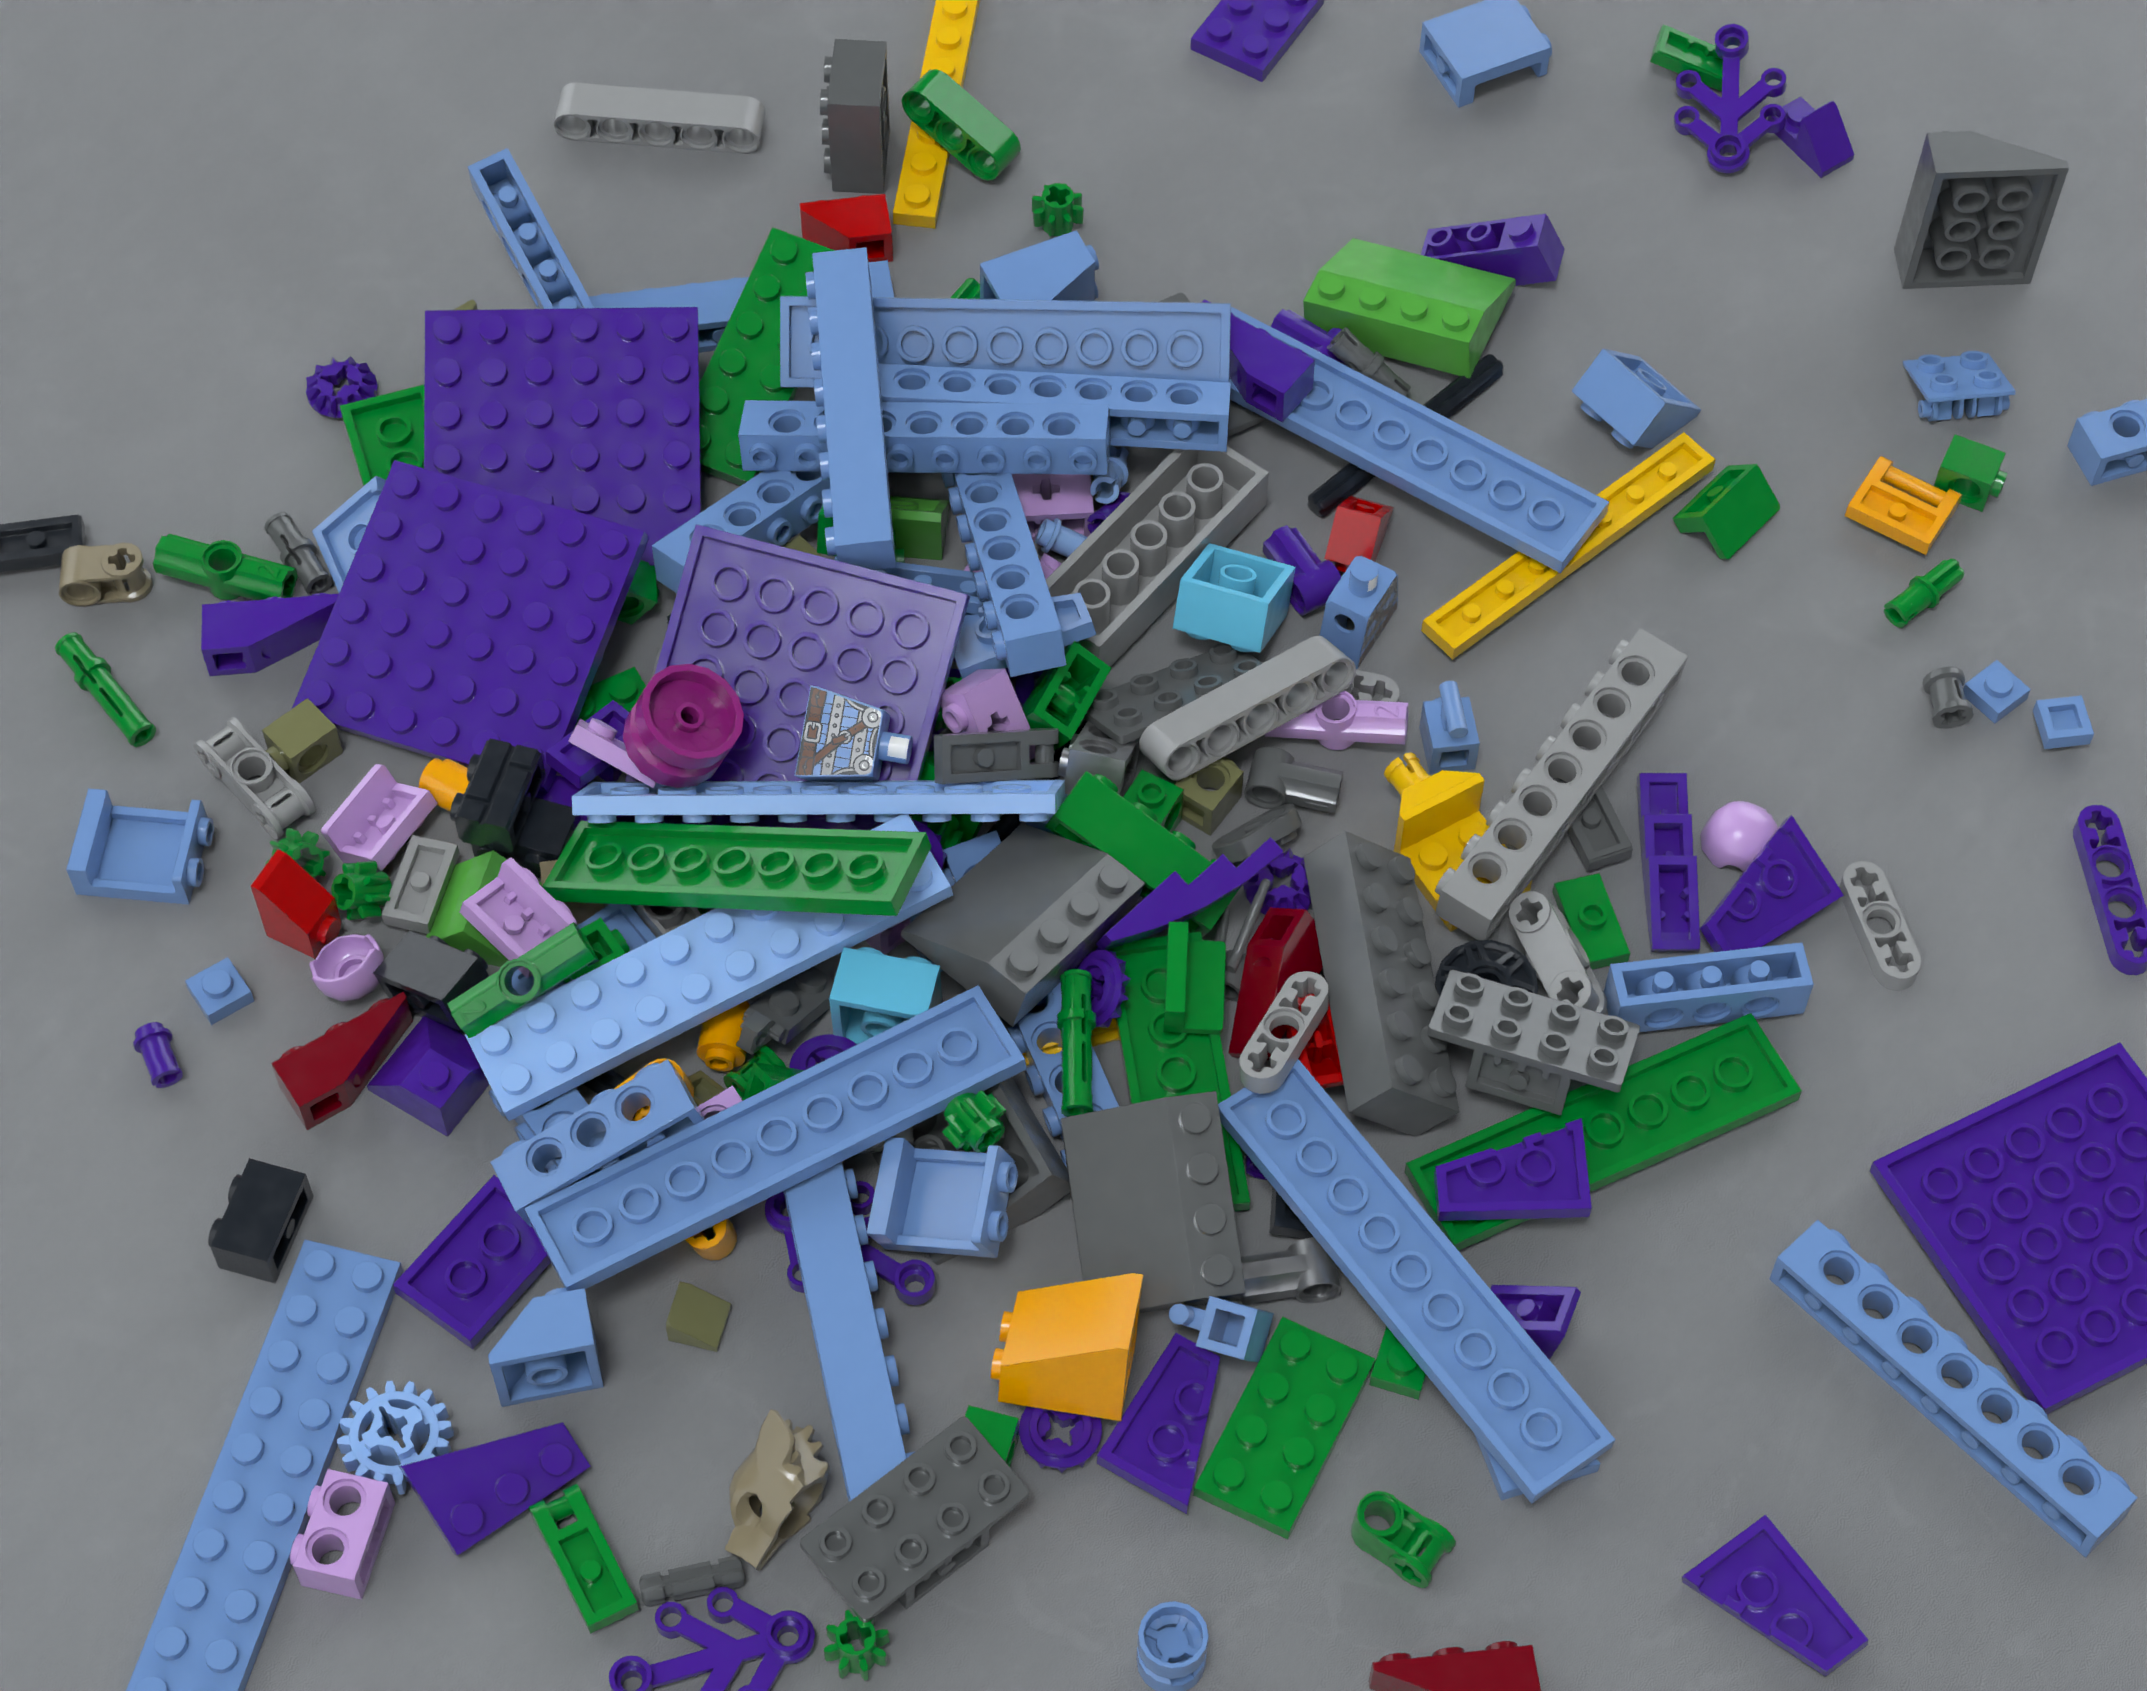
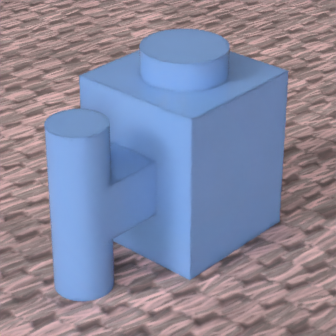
M1445 681L1439 686L1441 697L1433 701H1424L1422 705L1419 729L1429 774L1438 773L1442 770L1461 771L1475 769L1480 742L1470 698L1460 697L1457 682Z
M1209 1296L1206 1310L1184 1304H1175L1169 1310V1318L1173 1323L1200 1330L1196 1343L1197 1347L1259 1363L1263 1355L1274 1313L1212 1296Z

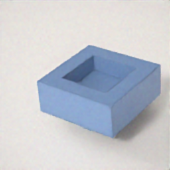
M1998 660L1965 683L1963 688L1965 698L1994 724L2026 701L2031 690Z
M2082 695L2036 700L2033 714L2044 749L2088 745L2091 743L2094 732Z
M228 957L185 980L188 991L211 1025L254 1002L250 989Z

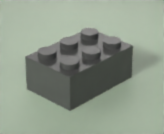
M835 39L833 57L825 56L824 83H829V86H827V89H821L820 115L828 116V119L823 118L822 145L830 146V148H825L824 173L831 174L832 191L883 194L890 138L887 42Z

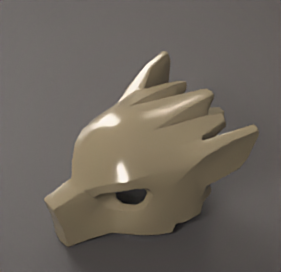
M770 1409L761 1425L755 1448L734 1472L729 1485V1503L735 1528L731 1533L728 1544L725 1546V1550L745 1560L758 1571L764 1567L781 1544L812 1521L809 1513L823 1499L822 1493L830 1471L828 1462L817 1459L824 1445L821 1441H811L815 1432L813 1426L810 1424L805 1428L796 1426L792 1430L793 1424L791 1420L787 1419L784 1421L779 1412ZM761 1505H762V1516H760V1514H759V1508L761 1507Z

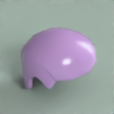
M1744 801L1729 802L1716 810L1706 822L1700 833L1702 850L1717 868L1731 865L1740 868L1744 872L1778 829V826L1772 815L1760 806Z
M352 934L336 937L321 949L315 960L310 961L312 981L325 996L341 1002L361 999L373 992L378 986L379 982L373 972L384 961V956L376 940L369 934L365 936Z

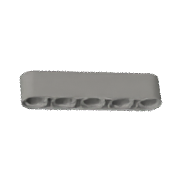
M569 83L561 89L554 119V128L559 135L578 141L743 154L751 153L759 147L765 108L759 100L742 95Z
M1323 636L1311 637L1153 722L1141 735L1139 741L1141 753L1170 779L1180 780L1186 778L1343 692L1349 687L1355 677V663Z

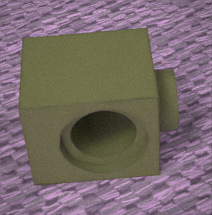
M308 698L262 730L267 745V750L265 751L299 784L343 753L336 726Z
M1222 757L1188 777L1180 779L1176 786L1184 789L1182 820L1211 836L1242 797L1244 771L1239 769L1229 758ZM1211 787V788H1215V789H1217V790H1215V791H1207V790H1204L1203 788Z

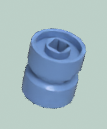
M1176 1601L1160 1603L1151 1608L1141 1620L1137 1642V1667L1145 1684L1155 1691H1187L1194 1687L1203 1676L1209 1638L1207 1624L1201 1614L1190 1605Z

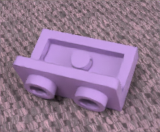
M375 764L325 823L321 833L343 863L376 861L377 871H382L386 865L394 860L397 852L413 832L424 823L427 815L437 805V801L429 790L397 783L386 766Z
M512 858L502 863L497 878L462 903L459 912L509 961L519 958L574 922L577 925V921L570 909L563 902L555 900L539 885L536 876L530 870L522 868ZM521 967L518 969L526 978L532 975L528 968Z

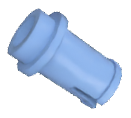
M1046 518L1038 530L1035 543L1042 546V552L1048 553L1051 550L1068 558L1087 536L1062 526V521L1058 518H1055L1053 521Z

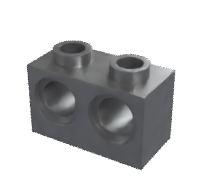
M1088 721L1080 734L1074 733L1069 748H1064L1061 754L1058 775L1065 777V794H1069L1085 771H1088L1093 776L1100 774L1111 780L1119 790L1117 793L1123 797L1135 777L1140 751V738L1126 744H1119Z

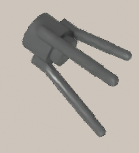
M1269 879L1261 881L1233 950L1226 952L1224 999L1238 1001L1246 957L1244 950L1270 887ZM1228 906L1218 920L1215 941L1225 942L1230 915V908Z

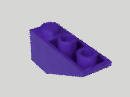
M1545 213L1428 229L1421 255L1515 278V286L1556 281L1565 248Z
M1205 299L1202 301L1203 303H1211ZM1231 312L1230 379L1245 402L1283 423L1313 389L1315 360L1304 351L1283 343L1271 336L1266 330L1254 327Z
M317 593L312 596L269 597L265 600L240 602L227 600L215 604H202L201 651L209 676L256 673L319 641L339 594Z

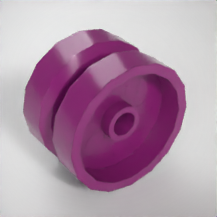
M693 664L668 666L653 675L625 719L623 740L628 757L642 774L658 784L674 788L697 786L714 775L742 733L744 713L736 692L724 678L712 670Z

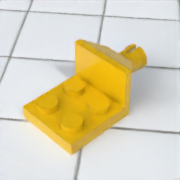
M1409 752L1403 755V759L1408 764L1406 767L1402 760L1397 757L1384 771V777L1401 796L1394 852L1411 859L1415 870V885L1436 911L1440 895L1435 892V889L1441 877L1450 867L1455 871L1464 861L1460 858L1472 836L1477 834L1482 837L1489 828L1486 825L1487 820L1479 811L1485 780L1480 773L1442 770L1432 776L1428 775L1420 764L1418 757L1414 753ZM1476 878L1478 881L1485 884L1492 883L1490 880L1486 878ZM1532 880L1522 893L1530 891ZM1441 918L1450 932L1457 929L1456 926Z

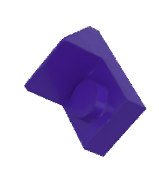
M1800 96L1783 106L1786 124L1780 132L1774 134L1820 178L1854 159L1853 148L1834 101H1830L1815 110ZM1772 115L1768 117L1767 121H1777L1779 117Z
M612 700L585 722L589 723L592 718L608 724L617 731L614 738L624 743L625 719L630 712ZM572 732L546 751V763L579 789L596 776L601 777L606 782H617L623 772L568 742Z
M1492 1285L1491 1291L1550 1360L1565 1337L1581 1294L1580 1290L1577 1287Z

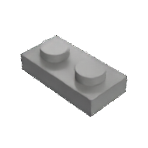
M415 835L411 836L389 894L390 901L386 902L382 912L384 925L426 934L430 933L452 872L460 856L458 844Z

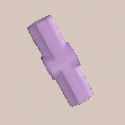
M1344 690L1266 733L1265 737L1316 739L1321 745L1332 750H1343L1350 747L1354 742L1405 745L1408 730V703L1355 700L1350 693Z

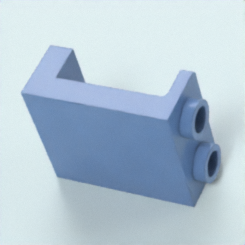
M1484 0L1422 22L1419 52L1457 107L1460 108L1473 103L1475 85L1528 66L1532 68L1537 77L1546 75L1549 57L1552 55V46L1547 35L1540 33L1533 23L1526 6L1520 5L1517 0Z
M88 788L66 868L76 895L189 905L193 888L200 887L202 883L204 864L201 857L204 846H210L214 833L213 819L207 817L202 800H191L188 812L113 806L107 790Z
M890 1137L884 1143L866 1234L887 1250L997 1258L1000 1242L1005 1240L1008 1232L1006 1208L1009 1193H1012L1017 1185L1018 1172L1015 1160L1001 1146L989 1145L987 1153L914 1148L905 1138Z

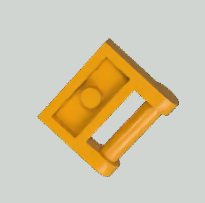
M1880 456L1848 504L1845 517L1927 555L1949 518H1952L1962 499V494L1952 489H1949L1947 492L1893 467V461Z

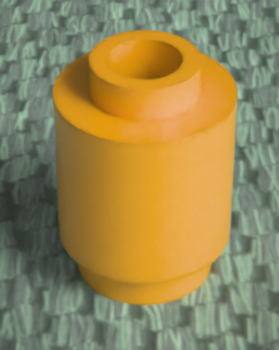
M434 758L423 770L418 787L429 790L437 801V806L450 812L455 795L457 793L464 794L469 784L467 780L468 768L451 759L441 760Z
M747 1001L702 1023L697 1055L705 1062L707 1067L716 1071H730L745 1062L747 1052L736 1046V1043L740 1039L742 1031L740 1027L744 1022L742 1020L744 1013L750 1006Z

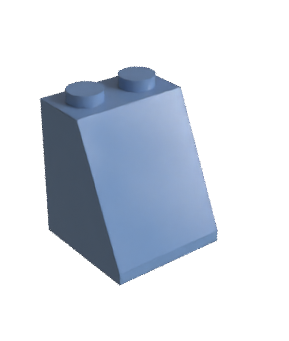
M1076 230L980 263V299L1094 301V299L1098 298L1095 271L1099 269V262L1096 252L1091 245L1086 246Z

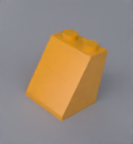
M1130 1273L1018 1291L1013 1312L1004 1311L1002 1316L999 1341L1006 1342L1005 1348H995L990 1378L999 1380L998 1402L1121 1421L1136 1347L1143 1275Z

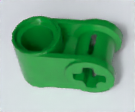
M1374 1491L1365 1495L1360 1500L1351 1526V1536L1354 1543L1362 1551L1367 1552L1391 1568L1404 1581L1419 1588L1428 1587L1432 1581L1430 1573L1444 1553H1450L1456 1546L1454 1537L1446 1528L1436 1521L1422 1516L1398 1500L1394 1495L1385 1491ZM1371 1515L1380 1516L1388 1522L1390 1528L1385 1530L1373 1529L1367 1524L1365 1518ZM1423 1548H1426V1549L1424 1550V1552L1422 1553V1555H1421V1556H1418V1555L1420 1554V1552L1422 1551V1549H1423Z

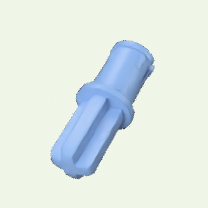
M1110 446L1107 475H1093L1094 480L1092 481L1090 491L1092 496L1098 491L1095 499L1097 502L1103 504L1114 502L1118 498L1120 488L1127 482L1129 472L1126 460L1129 453L1125 447L1116 449L1114 446Z

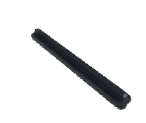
M1493 354L1484 356L1478 361L1470 378L1459 376L1423 404V406L1446 418H1450L1503 375L1502 369L1504 365L1502 361L1497 360ZM1349 463L1308 495V508L1314 511L1318 517H1324L1373 479L1375 475Z

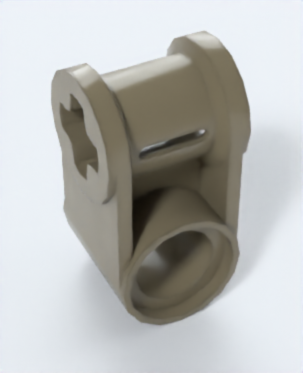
M122 542L100 546L77 545L67 548L62 554L59 597L70 605L82 607L102 603H132L140 601L151 592L153 581L147 569L142 567L144 562L142 552L132 543ZM124 555L128 556L129 563L126 562ZM125 582L128 583L130 590L126 589Z

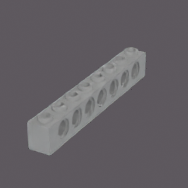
M1639 628L1630 642L1624 639L1620 641L1609 659L1611 667L1605 674L1598 671L1585 691V695L1588 697L1580 706L1574 703L1565 714L1560 725L1563 730L1558 737L1555 738L1550 735L1544 741L1536 756V760L1539 762L1533 770L1524 768L1519 774L1511 789L1514 795L1508 803L1499 801L1494 807L1486 822L1489 828L1483 836L1480 837L1474 834L1469 840L1460 857L1464 861L1455 871L1450 867L1443 874L1435 889V892L1440 895L1435 911L1436 915L1477 940H1487L1509 911L1513 900L1524 891L1598 789L1603 785L1678 684L1688 658L1686 654L1642 628ZM1627 682H1633V683L1637 684L1638 686L1631 685V684H1629V683H1627ZM1603 713H1604V714H1609V715L1613 716L1614 718L1606 717V716L1603 715ZM1578 746H1585L1590 750H1583ZM1552 778L1562 779L1566 783H1559ZM1527 811H1535L1542 816H1534ZM1501 844L1513 845L1517 850L1507 849ZM1476 878H1486L1490 880L1492 883L1485 884L1478 881Z

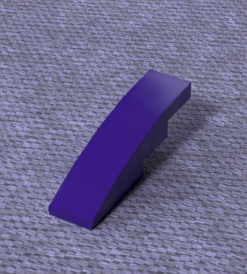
M1639 773L1637 777L1639 832L1651 951H1700L1697 856H1693L1692 814H1688L1687 773Z
M1270 837L1237 868L1222 854L1189 885L1174 871L1113 926L1096 945L1101 950L1114 948L1168 929L1169 922H1184L1198 915L1238 890L1273 862L1283 850Z

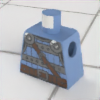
M1356 556L1328 597L1319 636L1326 638L1354 661L1356 669L1359 668L1398 607V574L1370 559ZM1348 618L1354 622L1355 629H1346Z
M810 686L794 776L808 781L879 780L883 760L902 764L909 763L913 737L888 732L890 714L885 710L817 686Z

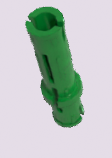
M77 632L64 635L56 643L55 652L58 656H61L74 672L76 684L82 690L91 693L104 712L124 734L131 746L140 747L147 744L155 736L156 727L149 722L132 701L131 697L111 675V666L104 658L96 657L83 641V637Z
M1081 969L1067 970L1064 974L1060 975L1062 1007L1061 1011L1057 1014V1028L1061 1030L1062 1038L1061 1113L1066 1117L1093 1112L1091 1035L1092 1030L1096 1027V1014L1092 1011L1091 1006L1092 974Z

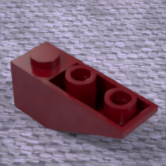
M1270 907L1248 943L1228 1051L1231 1057L1240 1058L1245 1046L1290 976L1303 971L1320 974L1323 965L1315 920L1307 909ZM1285 1025L1275 1027L1271 1034L1281 1039L1286 1031ZM1267 1051V1055H1268V1059H1267V1060H1269L1270 1057H1271V1054Z
M404 992L392 998L377 1001L363 1014L348 1022H340L331 1026L324 1035L304 1046L290 1048L280 1059L271 1063L280 1089L306 1130L351 1107L411 1025L413 1019Z
M1513 1641L1496 1642L1488 1645L1485 1650L1464 1652V1649L1461 1647H1447L1435 1651L1432 1656L1411 1658V1655L1408 1653L1389 1654L1383 1656L1379 1662H1372L1368 1681L1369 1688L1374 1691H1541L1533 1645L1517 1646V1643Z

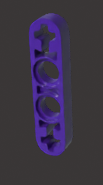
M2103 805L2087 806L2080 812L2074 825L2073 839L2111 964L2119 972L2126 975L2143 974L2147 971V908L2121 822L2117 814ZM2090 823H2095L2098 830H2105L2101 838L2102 846L2097 847L2100 841L2095 828H2088ZM2110 861L2119 867L2121 875L2117 877L2102 875L2098 871L2096 863ZM2114 901L2126 903L2131 907L2133 916L2129 918L2117 917L2111 913L2108 904ZM2129 932H2132L2130 942L2133 950L2137 952L2142 951L2140 957H2135L2132 950H2124L2129 939Z

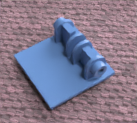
M1966 351L1961 356L1950 357L1928 354L1920 356L1917 360L1903 361L1904 368L1926 399L1919 400L1918 402L1920 418L1927 417L1930 422L1951 419L1952 414L1955 419H1961L1964 409L1968 418H1974L1975 415L1977 417L2000 415L2002 410L2009 409V395H2015L2016 392L1989 353Z

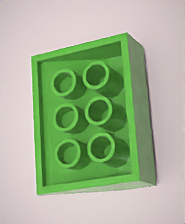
M1352 238L1319 269L1303 300L1304 318L1327 332L1332 328L1344 329L1347 327L1373 353L1377 351L1385 357L1470 378L1516 285V279Z

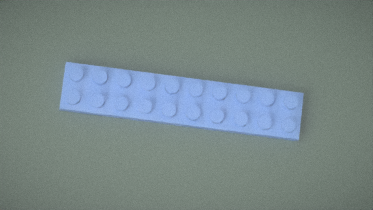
M935 780L704 781L697 786L674 788L658 783L652 788L643 782H592L572 796V815H587V822L589 823L617 821V815H635V822L637 823L664 821V815H682V820L686 823L712 821L711 815H730V821L735 823L759 821V815H778L779 822L796 823L807 821V815L826 814V821L835 823L855 821V814H874V821L888 822L901 814H922V821L925 822L952 820L951 814H971V821L993 822L1000 820V814H1019L1020 821L1040 822L1048 820V814H1055L1065 799V780H1005L939 784L935 783Z
M901 814L872 829L875 831L919 832L909 814ZM929 851L897 916L715 908L538 997L498 1023L487 1027L476 1036L468 1038L466 1034L465 1036L505 1116L510 1121L841 953L843 947L851 948L953 896L952 888Z

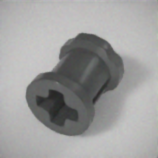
M1943 667L1933 670L1924 677L1922 684L1925 692L1931 696L1934 707L1931 714L1935 726L1948 729L1964 725L1972 719L1974 715L1971 703L1966 701L1962 687L1965 684V676L1961 669L1957 667Z

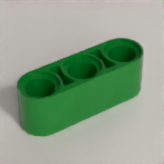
M937 69L929 70L902 97V107L906 115L980 179L994 180L1021 151L1020 141L1015 133L943 71Z

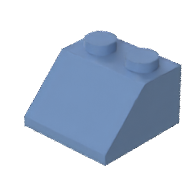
M1604 348L1572 389V392L1583 401L1580 405L1581 409L1597 421L1601 422L1604 419L1614 428L1611 432L1612 436L1630 449H1633L1634 446L1654 448L1697 417L1701 411L1696 404L1640 356Z
M557 1288L547 1292L545 1296L532 1298L488 1354L489 1365L501 1407L604 1387L595 1332L585 1288L567 1291L566 1288Z

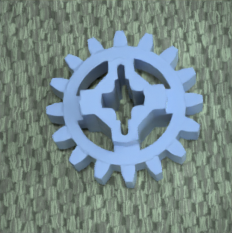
M387 1381L385 1393L378 1395L371 1387L366 1389L369 1401L364 1405L354 1400L350 1402L349 1405L354 1418L340 1419L339 1424L345 1435L337 1439V1444L341 1454H346L342 1460L348 1472L356 1471L355 1475L395 1484L399 1495L405 1494L406 1482L408 1481L399 1466L452 1452L450 1443L446 1439L453 1437L454 1431L451 1421H445L449 1417L444 1403L435 1404L436 1400L432 1390L427 1389L420 1396H417L414 1382L409 1381L403 1391H396L393 1381ZM372 1422L370 1430L365 1432L369 1424ZM387 1427H390L394 1434H398L403 1441L404 1448L400 1447L397 1440H393L388 1433ZM427 1442L425 1448L419 1454L421 1445Z

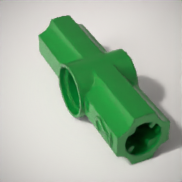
M169 533L167 536H161L155 547L153 567L156 573L209 587L210 592L221 600L237 599L240 596L253 600H265L269 597L290 598L295 594L298 578L296 568L243 554L239 546L231 541L220 540L206 544Z
M573 922L519 958L507 961L497 972L447 1004L460 1029L464 1031L468 1038H471L544 995L548 990L598 958L585 934ZM521 967L528 968L534 977V985L525 995L518 994L512 986V976Z

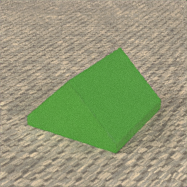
M890 495L896 548H904L906 558L942 560L950 501Z
M493 850L456 864L431 931L426 937L437 936L450 947L463 952L465 949H470L479 954L488 965L502 967L509 961L459 913L462 903L498 877L501 865L507 859Z

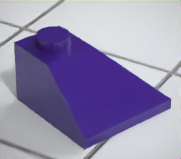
M423 1016L369 1082L367 1088L368 1091L448 1137L490 1084L466 1036L454 1028Z

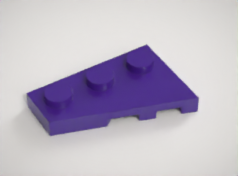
M1790 815L1778 827L1699 929L1714 952L1762 947L1843 897L1844 894L1794 817Z
M1582 1118L1565 1123L1563 1129L1541 1135L1538 1132L1523 1137L1521 1143L1497 1151L1490 1148L1436 1166L1434 1183L1438 1221L1590 1217L1592 1205Z
M1175 1333L1124 1412L1121 1421L1117 1423L1097 1454V1464L1187 1514L1220 1366V1356L1207 1349L1197 1347L1196 1343Z
M563 1422L399 1466L452 1552L457 1556L527 1510L528 1506L539 1502L591 1467Z
M1766 1514L1682 1576L1684 1584L1825 1677L1868 1645V1638Z

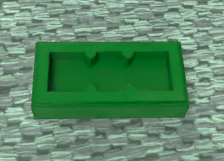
M1663 24L1657 34L1650 62L1678 74L1685 70L1696 71L1705 85L1722 92L1723 59L1719 58L1716 54L1715 45Z
M1600 873L1554 883L1552 892L1557 906L1564 914L1572 932L1584 948L1589 958L1591 969L1628 962L1630 951Z

